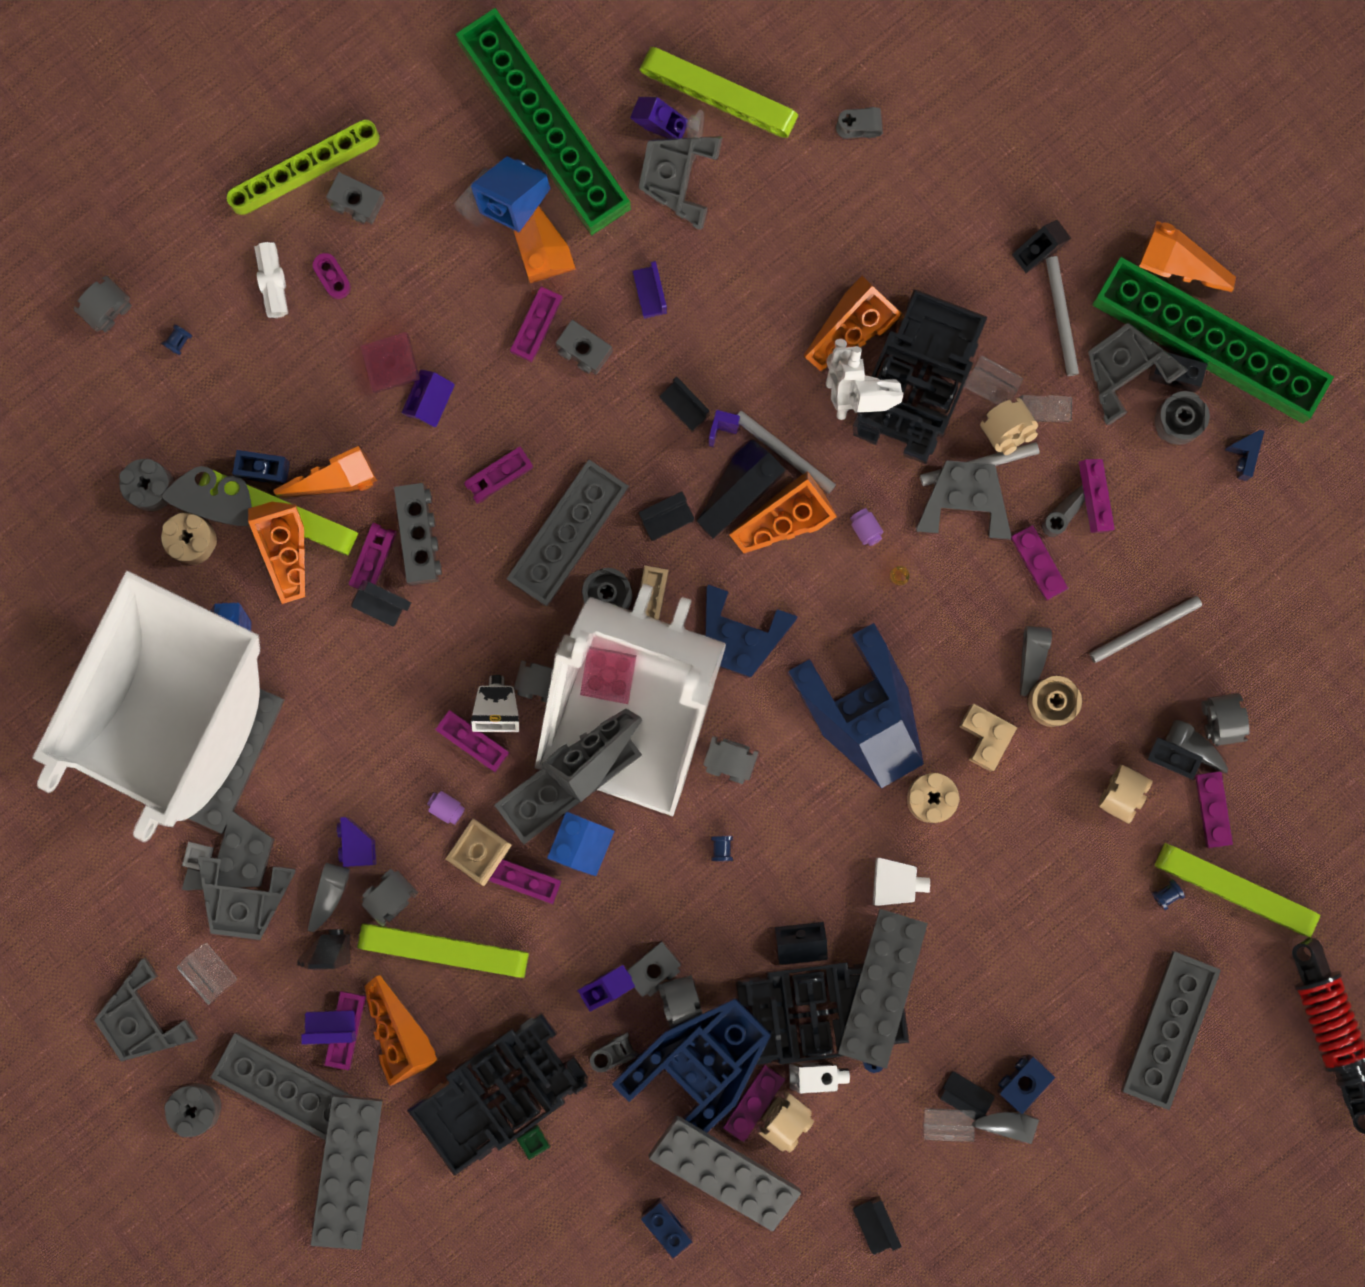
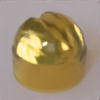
M903 566L893 568L890 573L892 583L898 586L906 584L910 579L909 570ZM897 570L906 578L904 581L895 573Z

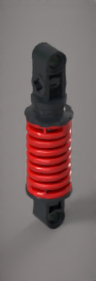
M1306 938L1294 946L1292 950V957L1302 980L1295 984L1294 987L1301 996L1302 1004L1304 1006L1311 1005L1305 1009V1013L1309 1016L1313 1015L1308 1018V1021L1314 1025L1312 1032L1318 1034L1315 1036V1040L1317 1043H1321L1318 1046L1319 1051L1327 1052L1322 1054L1324 1069L1326 1072L1335 1073L1337 1078L1335 1080L1338 1087H1341L1343 1099L1349 1109L1353 1125L1357 1131L1365 1134V1041L1360 1037L1361 1030L1357 1028L1358 1022L1354 1019L1355 1014L1353 1010L1350 1009L1351 1003L1347 1000L1348 995L1344 991L1345 986L1341 978V972H1331L1321 943L1315 938ZM1304 947L1310 950L1311 956L1305 953Z

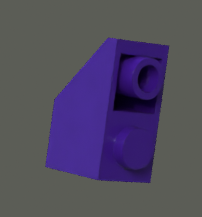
M638 97L630 117L631 120L645 130L668 139L682 138L689 122L688 119L658 97Z
M340 817L341 823H337L338 838H342V847L338 849L339 862H343V867L376 865L375 840L349 817Z

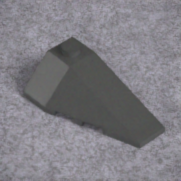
M626 708L602 722L600 729L589 735L585 732L579 736L581 740L569 747L565 744L557 749L541 765L569 795L582 802L600 785L642 722V718Z

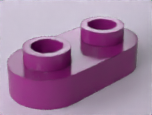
M319 254L313 261L315 273L331 297L335 299L345 298L351 289L349 280L331 254ZM325 264L330 265V269L327 271L322 269ZM337 284L343 285L340 291L335 290Z

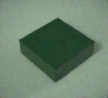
M539 1125L516 1138L528 1160L551 1147Z

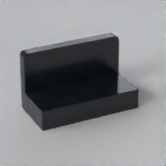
M677 376L673 379V384L659 396V399L691 432H694L710 416V410Z
M683 491L639 512V517L652 541L694 521V516L687 504Z
M362 580L351 603V607L390 626H395L402 610L408 611L412 602L375 584Z
M1157 736L1149 753L1146 752L1144 755L1147 760L1192 780L1203 760L1202 756Z
M824 922L775 927L779 965L828 959Z
M954 1071L951 1072L938 1094L941 1100L974 1120L987 1116L986 1113L995 1099L994 1095Z
M880 1196L853 1208L873 1255L889 1248L894 1251L902 1247Z

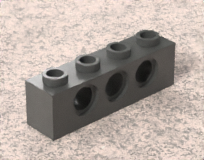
M423 483L394 487L407 583L411 586L439 582L438 575H442L440 560L436 561L435 551H439L438 540L436 536L433 537L431 528L435 527L434 513H429L428 506L429 503H432L431 491L426 489ZM413 505H421L422 507L421 513L417 516L410 515V508ZM418 528L424 529V537L420 540H415L413 532ZM419 553H428V560L425 563L418 564L416 562V557Z

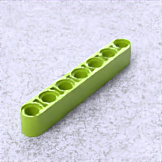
M656 47L649 48L639 69L644 75L782 138L789 137L798 118V114L794 110Z
M369 120L359 121L232 188L227 194V202L235 213L239 215L248 214L375 147L379 142V133L373 122ZM367 130L373 132L368 138L362 137V134ZM344 142H351V146L348 149H341V145ZM323 153H330L327 160H320V156ZM302 164H309L306 171L301 172L298 169ZM281 175L288 176L285 182H277V179ZM260 186H266L264 193H256ZM245 197L244 203L235 205L236 199Z
M213 470L217 478L214 488L210 490V494L215 496L218 494L217 488L219 483L228 476ZM204 472L198 485L206 486L209 484L210 475ZM230 481L226 483L224 490L228 495H236L240 491V485L235 481ZM247 485L252 507L272 501L291 504ZM296 506L304 525L305 538L349 556L358 536L357 532Z
M1164 843L1154 865L1163 871L1308 938L1312 937L1321 916L1306 907L1167 843Z
M365 923L361 924L357 948L362 950L525 978L529 953L524 951Z

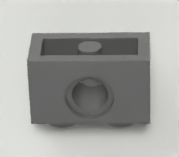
M338 172L326 196L331 209L341 214L345 211L351 214L354 220L365 224V222L373 224L385 201L382 192ZM352 197H360V201L357 204H349Z
M571 320L556 341V347L559 349L558 354L568 361L572 358L578 362L577 366L587 374L592 372L597 375L613 352L612 346L574 320ZM583 344L590 348L586 354H579L576 351L578 346Z
M661 941L627 971L630 973L635 988L643 997L648 994L651 997L659 990L658 985L662 980L667 978L670 981L680 972L678 967L681 963L665 943ZM649 965H659L661 974L655 978L649 976L647 973Z

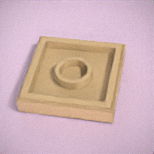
M472 818L446 860L476 882L485 886L511 847V844Z

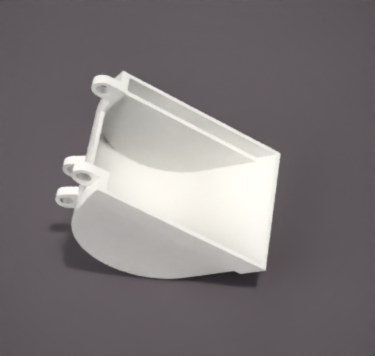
M126 571L33 756V759L45 764L38 779V788L48 793L53 791L58 785L66 767H71L148 805L145 807L134 829V837L143 842H146L152 836L158 823L173 827L176 821H182L193 816L208 803L226 780L237 762L252 729L260 694L257 657L260 653L259 636Z
M642 585L634 610L632 611L590 597L584 605L571 635H564L556 654L535 768L541 770L543 768L541 764L557 749L565 744L568 747L581 740L580 735L585 732L589 734L602 722L627 708L642 718V722L630 738L642 756L597 790L674 816L726 643L684 628L691 605V600L684 597L680 599L671 624L647 617L645 612L653 591L652 586Z

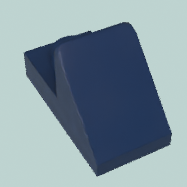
M1258 430L1225 449V451L1243 455V457L1238 459L1236 471H1239L1237 479L1247 481L1253 477L1264 430Z

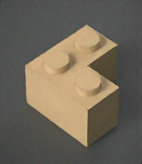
M975 704L969 706L959 725L963 730L980 738L969 760L990 772L995 770L1017 729L1016 726Z

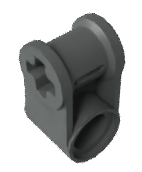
M869 107L865 109L844 110L838 117L836 124L837 134L846 139L881 136L883 134L881 109Z
M628 1032L610 1040L607 1044L592 1052L590 1064L595 1071L605 1072L639 1055L637 1051L633 1050L628 1040ZM620 1044L623 1045V1047H624V1049H625V1051H626V1054L624 1053V1051H623V1049H622V1047H621ZM602 1053L608 1057V1063L605 1066L599 1067L594 1063V1058L597 1054Z

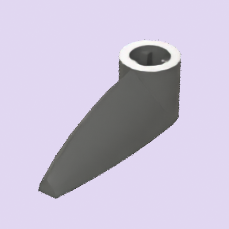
M1083 485L1067 496L1044 519L1042 530L1045 535L1056 537L1065 531L1085 501ZM1050 520L1052 522L1054 520L1058 521L1059 524L1057 526L1059 530L1050 527L1052 525Z
M1025 626L1020 695L1027 696L1042 673L1048 650L1051 646V628Z
M1180 720L1173 721L1166 741L1202 756L1203 760L1201 763L1222 773H1227L1228 767L1208 740L1196 732L1190 724Z
M329 863L325 864L307 931L314 932L333 913L346 888L350 869Z
M1020 1112L996 1113L975 1120L971 1126L1032 1144L1039 1119L1027 1114H1021Z

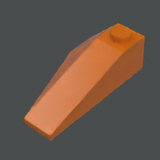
M539 206L520 232L513 230L530 284L576 269L569 246Z
M1156 221L1145 243L1139 267L1160 276L1170 278L1171 274L1182 276V280L1185 282H1191V280L1196 279L1200 280L1207 287L1229 292L1233 291L1236 277L1173 225Z
M861 276L844 294L803 356L821 371L828 367L827 358L833 353L837 339L845 340L847 342L846 347H862L868 339L885 333L900 318L902 313L865 277Z
M357 446L329 459L331 463L329 466H317L311 469L308 477H296L273 491L278 498L355 491L358 489L364 491L371 488L373 482L377 481V478L366 454Z
M807 471L788 484L730 532L729 535L741 551L747 553L770 546L774 542L795 538V536L803 533L815 532L835 519L837 515L820 486Z
M272 501L249 508V525L281 603L284 604L304 598V525L296 505Z
M380 975L374 977L364 987L370 1016L376 1020L377 1031L374 1032L375 1040H380L382 1054L378 1055L387 1082L391 1086L424 1071L436 1062L437 1058L428 1037Z

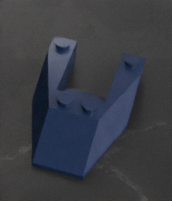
M872 623L853 634L850 638L875 680L834 702L810 659L789 670L787 674L823 737L880 788H883L924 765L909 689L876 625Z
M735 998L664 1032L617 1076L612 1085L630 1102L665 1069L698 1102L683 1119L708 1133L736 1105L771 1034Z

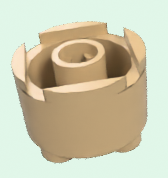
M1016 398L1018 402L1015 403L1007 400L997 405L987 413L989 419L985 423L982 420L980 424L995 450L1003 452L1004 455H1010L1017 449V446L1034 440L1038 435L1036 432L1038 423L1020 398Z
M180 513L171 517L163 524L161 535L163 547L171 557L189 565L200 564L206 561L215 549L217 543L215 530L200 516L191 513ZM190 534L193 537L189 539L190 543L185 542V539H187L188 535Z
M1052 676L1038 682L1032 688L1028 697V707L1033 719L1049 727H1057L1069 723L1077 716L1082 706V696L1079 689L1071 680L1062 676ZM1054 696L1060 702L1055 707H1053V703H1050V699L1054 698Z
M1120 765L1109 780L1110 784L1107 790H1104L1098 807L1130 824L1136 813L1135 808L1141 809L1147 798L1143 793L1148 792L1153 780L1127 766Z
M930 773L918 777L912 782L907 793V804L910 812L920 821L927 823H938L950 818L956 811L960 800L957 787L953 781L945 775ZM928 793H936L938 795L936 797L938 802L929 804L928 800L930 797Z
M784 1092L785 1098L778 1097L763 1115L762 1120L765 1123L763 1127L758 1125L757 1133L780 1151L786 1150L790 1153L798 1144L797 1138L802 1132L806 1133L811 1128L814 1120L810 1118L812 1111L788 1092Z

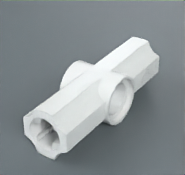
M269 242L259 243L257 246H254L259 270L257 272V280L260 291L263 293L267 317H284L288 314L284 292L286 282L283 270L279 265L276 244Z

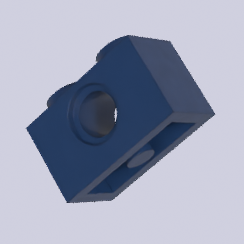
M236 450L232 474L245 480L283 485L287 483L290 461L281 456Z
M1030 1054L1027 1058L1025 1056L1021 1057L1014 1066L1016 1070L1010 1076L1008 1074L1005 1075L998 1083L999 1089L997 1092L1021 1114L1030 1107L1056 1078ZM1023 1076H1028L1030 1079L1029 1086L1025 1089H1020L1018 1086L1019 1079Z
M661 1198L641 1214L643 1223L672 1258H675L693 1242L692 1235Z

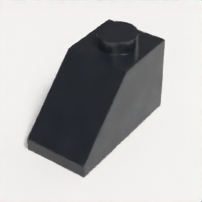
M1055 220L1038 230L1012 256L1024 272L1028 273L1045 261L1046 258L1056 253L1072 238L1060 222Z

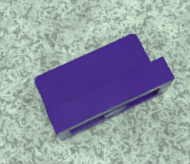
M656 261L651 262V267L634 270L633 276L643 318L667 314L666 301Z
M420 369L402 414L419 419L432 427H437L455 386L454 383L435 372Z
M716 410L709 436V447H714L718 430L737 434L740 423L739 415Z
M355 1011L306 1012L305 1033L301 1034L302 1044L352 1043L356 1041Z

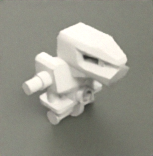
M843 339L835 341V349L827 358L829 372L826 386L831 388V400L837 410L836 417L838 419L844 420L849 409H854L855 413L886 411L902 402L903 392L901 384L896 379L880 380L864 375L863 359L860 358L862 349L857 346L846 347L847 342Z

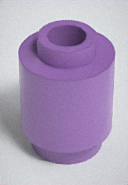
M867 508L860 510L850 518L852 521L851 526L863 545L868 543L869 546H872L882 539L881 535L884 531L872 512H868Z
M440 791L439 794L434 792L427 803L430 807L428 812L447 824L451 822L455 825L465 810L461 806V802L443 791Z

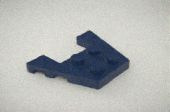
M708 584L706 637L726 643L720 667L751 678L795 623L798 616L777 609L769 632H764L722 617L721 613L729 592Z

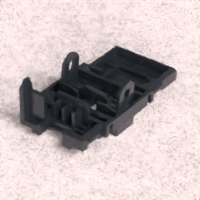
M914 289L904 314L900 315L895 327L897 329L896 333L890 331L871 376L876 378L885 354L889 355V357L885 358L877 378L880 380L896 379L901 384L903 394L907 384L913 386L907 404L901 402L886 411L858 413L853 424V436L873 445H877L881 434L907 444L903 452L904 457L927 464L930 454L933 455L938 443V436H944L945 429L950 422L968 379L969 372L973 367V362L970 361V358H973L979 345L978 340L986 324L987 316ZM893 357L915 366L918 361L923 362L918 378L911 376L914 370L913 367L894 360ZM930 365L933 366V373L955 382L952 384L938 377L931 376L927 383L922 378L927 366ZM917 390L924 391L917 407L911 406Z
M848 963L769 972L767 973V978L760 979L759 976L738 980L736 982L738 1001L744 1007L752 1006L753 1017L771 1034L756 1065L771 1063V1060H778V1064L842 1057L843 1055L838 1054L860 978V975L857 974H861L864 963L853 964L854 967L849 968ZM826 969L830 1002H836L837 1008L817 1011L815 1004L825 1003L827 998L823 972L814 970ZM806 972L793 974L792 982L795 1004L797 1006L809 1005L810 1012L788 1014V1008L793 1007L789 974ZM905 1008L894 1045L909 1043ZM838 1013V1019L833 1020L837 1054L828 1055L833 1053L830 1023L827 1020L818 1021L817 1016ZM810 1017L811 1022L798 1025L801 1052L803 1056L816 1057L800 1059L796 1025H790L789 1019Z
M542 1012L535 1016L534 1019L531 1017L521 1024V1028L516 1031L513 1027L510 1028L509 1032L503 1033L457 1066L452 1073L446 1074L447 1080L445 1083L441 1082L430 1090V1093L407 1109L454 1176L476 1160H481L490 1154L494 1147L500 1151L565 1104L564 1097L573 1093L576 1095L588 1086L589 1077L576 1058L573 1056L562 1063L547 1042L548 1039L556 1035V1030ZM470 1063L471 1069L477 1073L486 1088H490L495 1083L500 1088L485 1100L481 1097L485 1090L467 1067ZM513 1067L515 1070L521 1068L523 1072L506 1084L503 1078L512 1072ZM526 1076L529 1079V1082L526 1083L527 1087L522 1086L513 1093L510 1087ZM530 1091L533 1093V1095L535 1096V1098L538 1100V1102L540 1103V1105H541V1106L543 1107V1109L545 1110L542 1114H540V1112H541V1110H542L541 1107L539 1106V1104L537 1103V1101L534 1099V1097L532 1096V1094L530 1093ZM502 1093L506 1099L501 1101L499 1106L513 1125L512 1128L496 1106L490 1109L487 1105ZM520 1127H522V1128H521L520 1130H518L517 1132H514V1131H513V1129L516 1130V1129H519Z

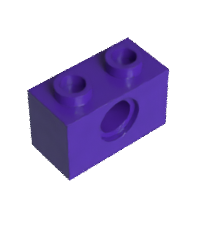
M621 965L577 991L589 1012L620 997L634 988L635 985L630 973L626 971L624 965Z

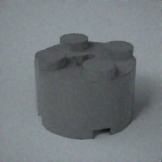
M108 276L102 278L105 280L102 284H99L97 281L93 283L78 299V302L81 304L79 308L74 306L73 309L96 332L103 330L105 333L108 332L115 325L113 320L119 314H126L132 307L129 303L130 297Z
M1181 391L1171 395L1158 407L1155 414V427L1159 437L1176 445L1187 444L1193 441L1208 426L1210 419L1209 408L1193 392ZM1181 414V417L1183 419H1186V421L1182 422L1181 419L1178 418V415Z
M139 459L131 462L121 471L119 475L120 491L130 504L146 511H157L169 504L162 498V495L174 483V479L171 473L159 463L151 459ZM149 481V488L146 490L144 487L146 486V482Z
M603 568L590 574L584 582L582 594L585 604L592 597L628 610L632 601V590L628 579L620 571L613 568ZM609 588L613 597H608L606 600L601 592H606Z
M521 660L514 689L518 690L517 695L532 699L533 694L542 696L541 701L547 703L553 668L531 663L530 667H526V661Z
M1240 693L1208 697L1207 700L1201 702L1202 712L1206 715L1208 724L1204 725L1205 736L1207 739H1211L1212 743L1216 746L1248 741L1245 735H1249V720L1246 708H1241L1239 701H1244Z
M712 736L703 763L707 767L706 772L716 776H720L721 773L730 775L729 780L743 784L745 780H750L759 751L755 749L751 753L749 752V746L728 739L717 742L718 737Z
M392 869L381 877L382 881L377 888L371 886L362 895V906L382 927L385 926L386 920L390 922L409 904L407 900L410 897L415 898L419 893L399 871L394 872Z
M692 975L658 985L670 1029L703 1014Z
M200 1083L188 1084L176 1090L165 1104L167 1123L179 1136H198L217 1123L221 1110V1100L217 1092L208 1085ZM196 1106V1107H197V1111H195L194 1113H191V1112H190L191 1107Z

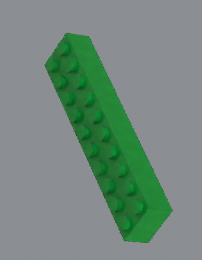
M492 9L457 32L456 38L459 46L590 235H594L630 211V200L497 9Z
M1122 257L1114 265L1092 306L1124 324L1129 323L1147 337L1179 355L1208 364L1206 370L1302 424L1311 419L1334 376Z

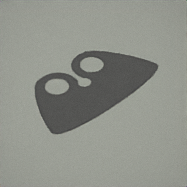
M199 466L177 479L162 495V498L169 504L191 514L225 524L249 526L248 509L252 508L251 499L246 483L239 477L228 476L222 479L217 488L218 494L212 496L210 490L214 488L217 477L212 469ZM199 472H206L210 475V482L206 486L196 484L195 476ZM230 481L237 482L240 485V491L236 495L226 494L224 490L226 483Z

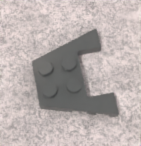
M710 136L648 141L639 189L662 205H667L679 217L687 219L695 228L701 230L704 228L708 207L685 200L693 157L696 154L713 160L718 159L723 137Z
M1129 323L1088 351L1094 379L1097 382L1100 393V404H1102L1105 414L1103 416L1104 421L1107 425L1112 424L1127 413L1115 391L1150 366L1155 364L1167 383H1171L1188 371L1185 366Z
M945 460L931 496L923 510L924 512L916 526V531L939 533L941 508L990 512L988 537L1011 539L996 466L994 464Z
M232 811L226 824L227 827L218 854V859H221L217 884L231 887L261 886L274 838ZM188 868L182 890H202L200 871Z
M198 856L210 934L261 940L295 874V869L273 866L269 891L231 887L217 884L221 859Z
M143 958L137 964L138 966L126 978L121 988L112 996L94 1020L121 1062L198 1039L187 1020L182 1021L164 1034L139 996L137 990L158 977L147 958Z

